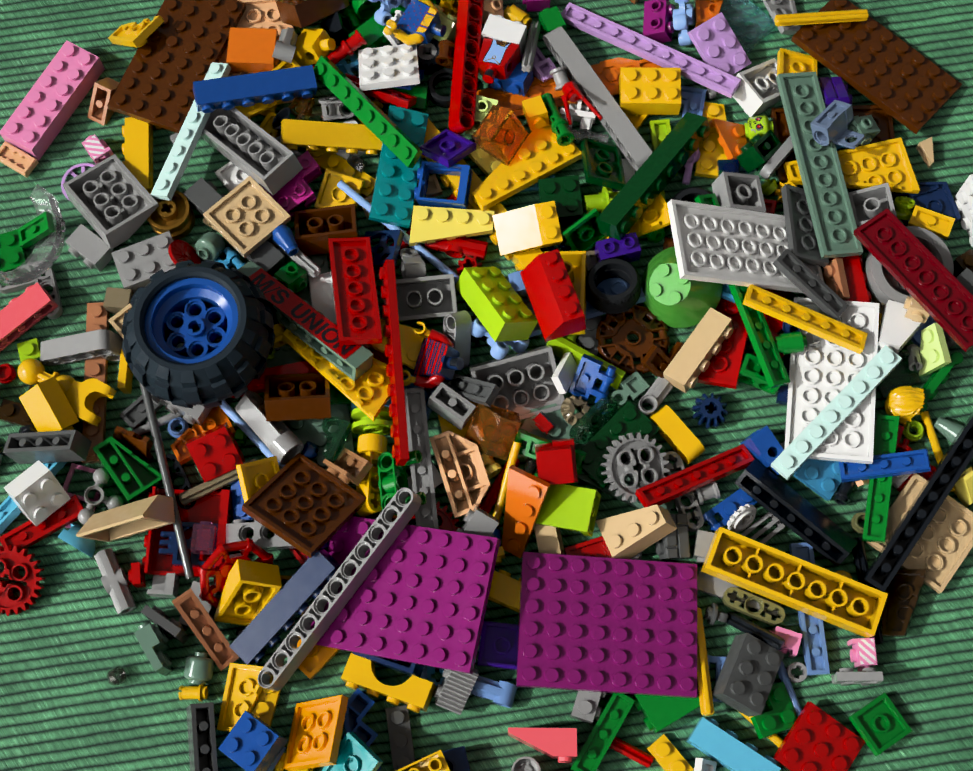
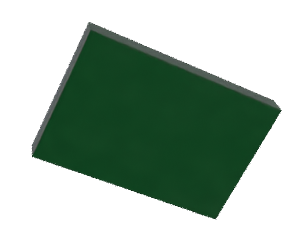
M583 137L580 145L586 183L621 190L626 182L619 147Z

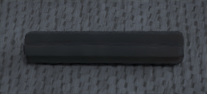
M733 612L728 613L727 624L744 633L753 635L777 650H781L785 645V640L782 637Z

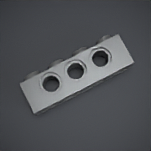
M236 519L233 520V523L226 524V543L246 540L247 532L253 529L254 536L251 539L264 550L296 549L276 534L269 539L267 536L269 529L255 519L254 522Z

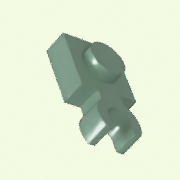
M635 371L620 383L622 390L614 391L611 398L614 399L616 396H621L623 400L619 402L618 406L623 407L628 397L634 401L646 392L650 386Z

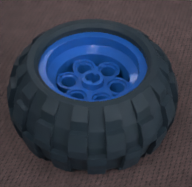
M191 260L176 263V268L167 272L161 269L150 276L151 282L145 288H138L130 301L132 308L128 310V313H125L122 325V334L124 335L122 343L123 354L133 375L155 397L171 401L173 405L192 409L193 405L196 406L198 404H203L206 408L221 406L222 400L233 395L235 399L242 396L248 391L247 385L253 379L259 380L267 367L266 360L272 354L275 342L273 314L261 289L241 271L233 267L232 269L225 268L224 264L211 260L202 261L201 264H194ZM214 319H220L218 323H212ZM222 338L219 343H213L215 339ZM184 342L182 347L176 348L177 344ZM204 350L201 355L195 356L197 351Z

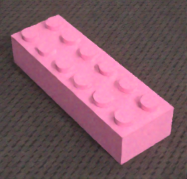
M66 40L0 130L2 138L39 161L90 91L94 82L98 80L105 70L100 58Z

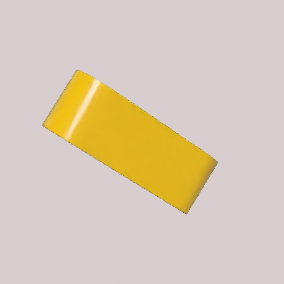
M664 405L649 417L660 428L658 433L680 455L685 463L690 464L705 451L699 439L668 405Z

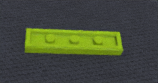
M563 337L547 342V345L552 347L553 354L561 359L564 353L571 352L577 366L584 354L603 362L602 371L606 372L609 365L614 366ZM616 367L614 374L616 377L610 386L618 389L626 372Z

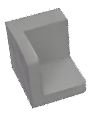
M176 573L154 575L152 589H147V594L151 597L177 598L180 577Z

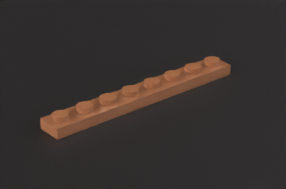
M104 302L87 303L86 332L99 329L109 330V312L103 307ZM102 357L86 359L84 381L95 378L107 384L108 360ZM107 397L98 398L93 405L94 413L101 417L99 425L96 427L83 421L82 435L92 441L86 461H81L83 464L101 463L94 453L93 447L105 440Z

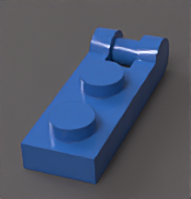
M740 488L704 513V522L707 521L711 526L710 530L715 533L719 527L724 528L727 526V522L730 520L729 517L740 506L748 503L754 506L758 502ZM716 514L722 519L720 522L714 518Z

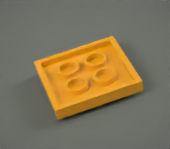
M337 695L296 703L283 769L297 771L336 765L348 697Z

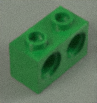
M749 353L744 356L739 371V381L774 395L780 386L769 388L757 356Z

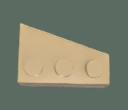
M658 504L596 520L612 557L618 559H631L677 529L669 511Z

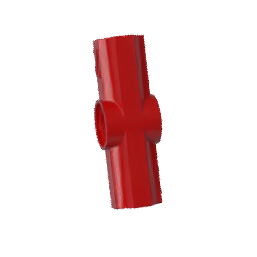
M462 236L456 237L453 240L443 239L428 244L425 242V248L445 252L453 258H462L467 255L471 258L476 256L478 260L484 261L488 242Z

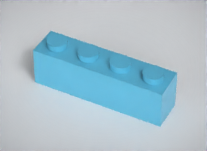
M704 717L700 718L686 741L730 771L781 770L776 765L778 762L768 755L763 757L757 753L758 749L748 742L743 744L737 740L739 737L737 734L728 729L726 731L718 727L719 723L710 717L706 719Z

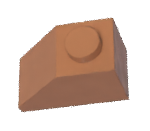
M109 77L94 82L87 118L103 126L108 123L115 111L109 110L107 105L119 82Z

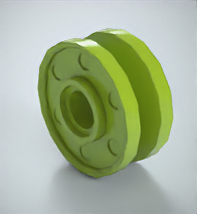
M384 406L374 422L358 407L351 411V418L356 421L351 424L353 433L359 435L368 433L390 434L393 422L390 421L392 417L389 416V407Z

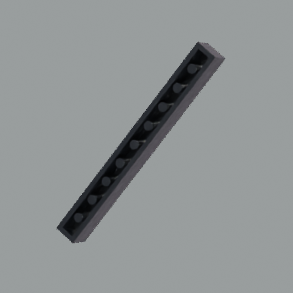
M973 412L860 583L885 592L973 458Z

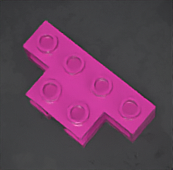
M308 151L297 158L303 169L276 194L272 195L264 189L291 216V219L294 217L293 209L303 203L305 208H308L317 199L308 184L322 175V171Z

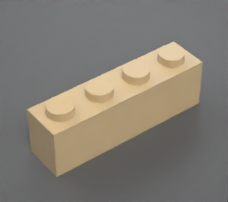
M710 307L663 372L664 379L684 393H687L690 388L693 389L697 384V377L709 367L710 359L713 355L716 356L720 352L721 344L725 338L729 339L734 330L732 319Z

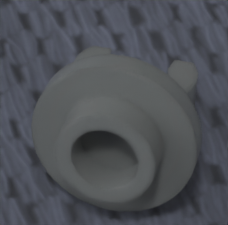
M712 603L711 606H707L704 617L709 625H713L716 620L726 623L728 614L719 611L718 605Z

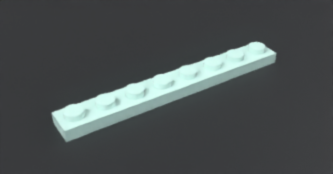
M212 62L204 80L228 77L231 67L228 63ZM195 99L153 187L151 196L154 199L171 201L211 112H197Z
M885 345L771 463V467L788 480L902 361V358Z

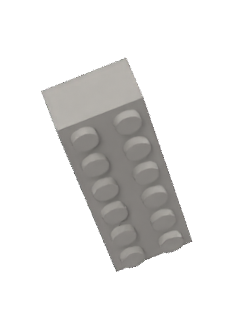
M235 107L230 110H223V108L215 109L211 112L201 136L207 143L248 176H251L272 195L276 194L303 169L292 151Z

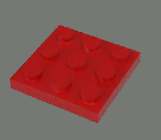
M807 702L773 756V759L789 771H848L865 741L815 704Z

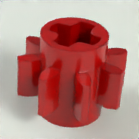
M466 255L463 261H458L460 267L457 269V274H461L464 267H482V263L476 262V256L471 258Z

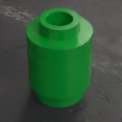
M801 331L783 333L775 337V344L779 353L783 355L804 352V348L807 347L806 335H802Z

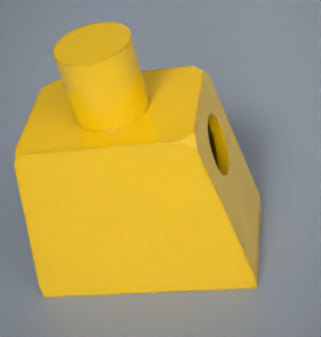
M303 29L297 38L293 59L300 66L316 64L321 55L326 56L330 50L335 49V40L330 38L324 29Z

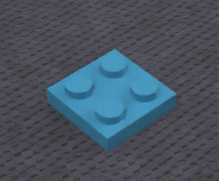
M807 459L793 475L826 501L832 498L842 482L839 461Z

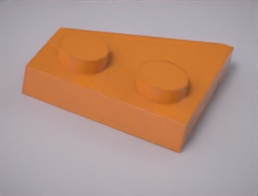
M719 119L711 120L709 125L711 128H716L720 136L717 140L720 146L723 147L728 161L740 163L736 157L742 152L740 148L747 144L745 125Z

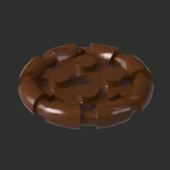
M635 304L631 309L622 313L605 314V319L600 321L596 331V339H598L599 345L597 347L598 353L603 360L625 371L627 375H631L635 371L642 372V374L650 371L642 363L634 365L633 361L639 358L642 361L652 345L657 346L667 355L670 347V337L667 335L668 327L662 320H656V316L649 311L647 306ZM632 314L633 319L626 320L625 315ZM645 317L650 320L649 324L643 320ZM612 322L617 324L615 328L610 326ZM653 333H659V338H653ZM635 334L639 340L636 343H631L628 341L627 336ZM606 339H612V344L606 345ZM617 353L623 357L620 361L615 358Z

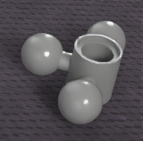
M98 468L94 471L93 480L95 484L88 487L84 493V501L87 506L78 513V520L83 525L95 514L93 511L94 507H98L102 503L106 504L108 509L124 505V501L119 495L104 496V491L101 487L110 480V474L105 468ZM92 491L100 494V499L96 502L88 499V494Z

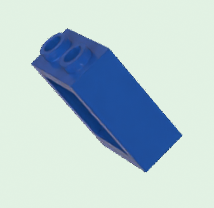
M422 161L421 168H418L417 171L419 184L418 187H415L414 199L417 200L419 206L467 209L473 174L471 166L454 164L448 168L438 162ZM429 174L460 176L457 200L426 198Z

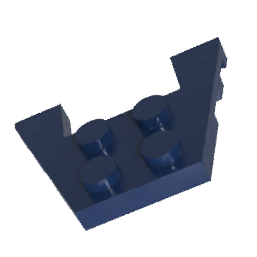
M947 182L918 183L920 188L918 194L891 192L893 200L898 196H907L913 199L917 206L955 218L954 224L961 219Z

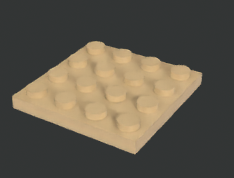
M917 473L910 477L889 508L885 544L927 482L926 479ZM948 495L901 567L903 569H927L928 572L924 584L937 593H942L973 547V512ZM866 541V543L879 552L885 545L883 543Z

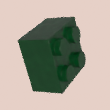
M579 175L538 179L539 203L555 200L559 223L576 221L583 216Z

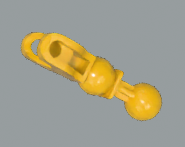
M33 358L22 361L17 370L19 379L28 385H35L55 376L76 416L96 427L99 425L101 417L97 416L93 411L94 402L100 397L112 399L117 392L111 386L95 378L78 382L72 376L61 375L56 371L53 374L45 372L44 365L39 360Z

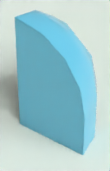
M71 523L69 530H62L58 536L59 539L86 555L93 556L95 540L76 536L82 526L77 523Z

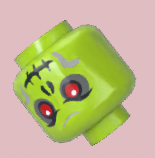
M766 115L749 117L747 123H744L746 139L749 138L750 140L758 133L762 136L770 129L774 133L773 121H769Z

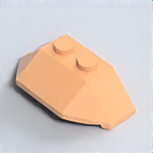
M446 431L429 439L454 517L458 518L466 515L469 509L473 510L475 506L479 507L491 483L478 445L451 431Z

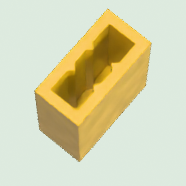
M55 376L36 384L19 397L38 432L74 430L73 425L79 422Z

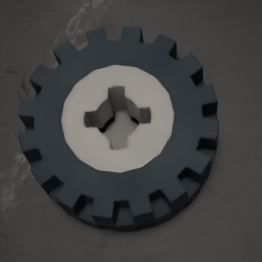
M433 38L428 44H417L419 69L424 70L425 74H429V72L433 74L435 70H440L441 66L435 62L436 56L439 54V41L433 40Z

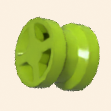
M905 196L896 197L894 204L897 219L909 220L912 215L911 210L915 206V201Z

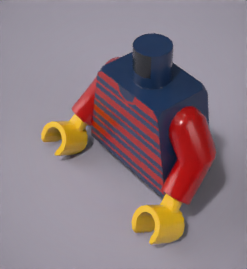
M417 322L418 325L424 328L421 332L416 330L414 332L418 336L427 335L428 338L423 339L412 374L415 377H412L409 371L403 370V376H408L406 380H403L404 386L414 383V386L432 389L441 382L451 381L455 370L463 369L464 360L459 357L460 353L454 349V343L445 334L434 329L429 330L423 322Z

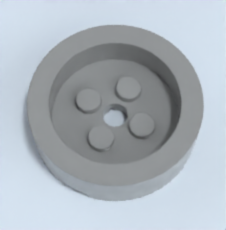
M905 226L953 275V259L946 244L936 234L927 229ZM869 252L866 257L864 272L867 276L866 284L872 295L885 305L888 300L905 303L907 296L911 295Z

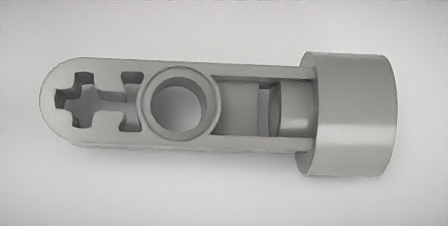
M248 390L235 406L236 412L268 447L269 451L274 456H277V460L282 465L287 464L298 453H301L304 444L283 421H266L264 400L258 393Z

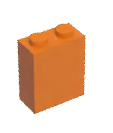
M230 27L226 63L231 67L230 72L258 73L271 71L279 65L281 60L272 57L276 42L279 40L277 29Z

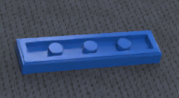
M927 449L874 455L872 464L839 462L842 483L931 472Z

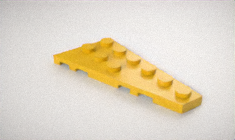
M549 118L550 125L533 130L472 192V199L482 211H485L538 182V179H545L582 159V152L573 142L566 146H560L557 143V136L551 130L552 123Z
M901 137L858 146L855 149L849 148L837 151L848 189H864L889 183L891 192L913 194L920 192ZM797 160L785 162L784 169L788 181L797 185H803Z
M286 329L283 333V340L374 422L390 398L387 393L388 384H390V378L386 376L387 364L373 358L372 368L354 381Z

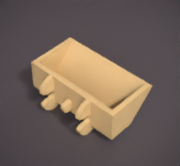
M158 494L93 514L76 536L112 542L175 523L173 497Z

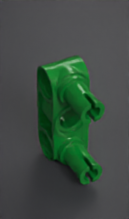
M419 450L409 452V460L405 466H396V460L392 457V453L384 452L379 456L377 462L378 485L382 510L399 489L408 488L406 466L422 462V454ZM416 493L421 498V505L426 504L427 499L425 493ZM411 496L406 499L405 504L410 502Z

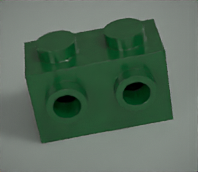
M770 129L762 136L758 133L751 138L750 142L740 148L742 152L736 158L748 173L754 169L759 171L782 144Z

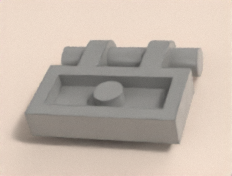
M840 668L839 672L831 675L832 684H841V686H848L850 684L869 686L870 684H880L884 681L883 671L876 672V668H863L862 672H853V668Z

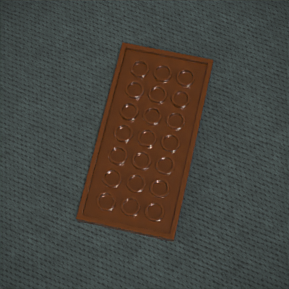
M164 0L156 15H160L164 22L147 38V42L136 51L107 105L109 110L179 133L195 99L193 82L204 80L211 63L219 62L229 41L230 27H237L246 10V4L237 0Z
M830 0L818 12L857 10L860 8L849 0ZM870 16L866 21L804 25L791 39L793 43L915 134L928 123L962 86V83Z

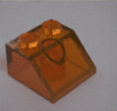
M493 105L472 137L482 150L508 166L529 133L512 109Z
M477 404L464 438L477 444L479 450L486 455L507 460L521 425L519 413L494 405L489 407Z

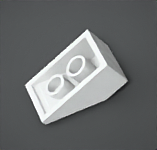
M775 58L736 75L737 78L741 79V84L732 97L749 117H754L764 112L781 100L776 81L777 60Z

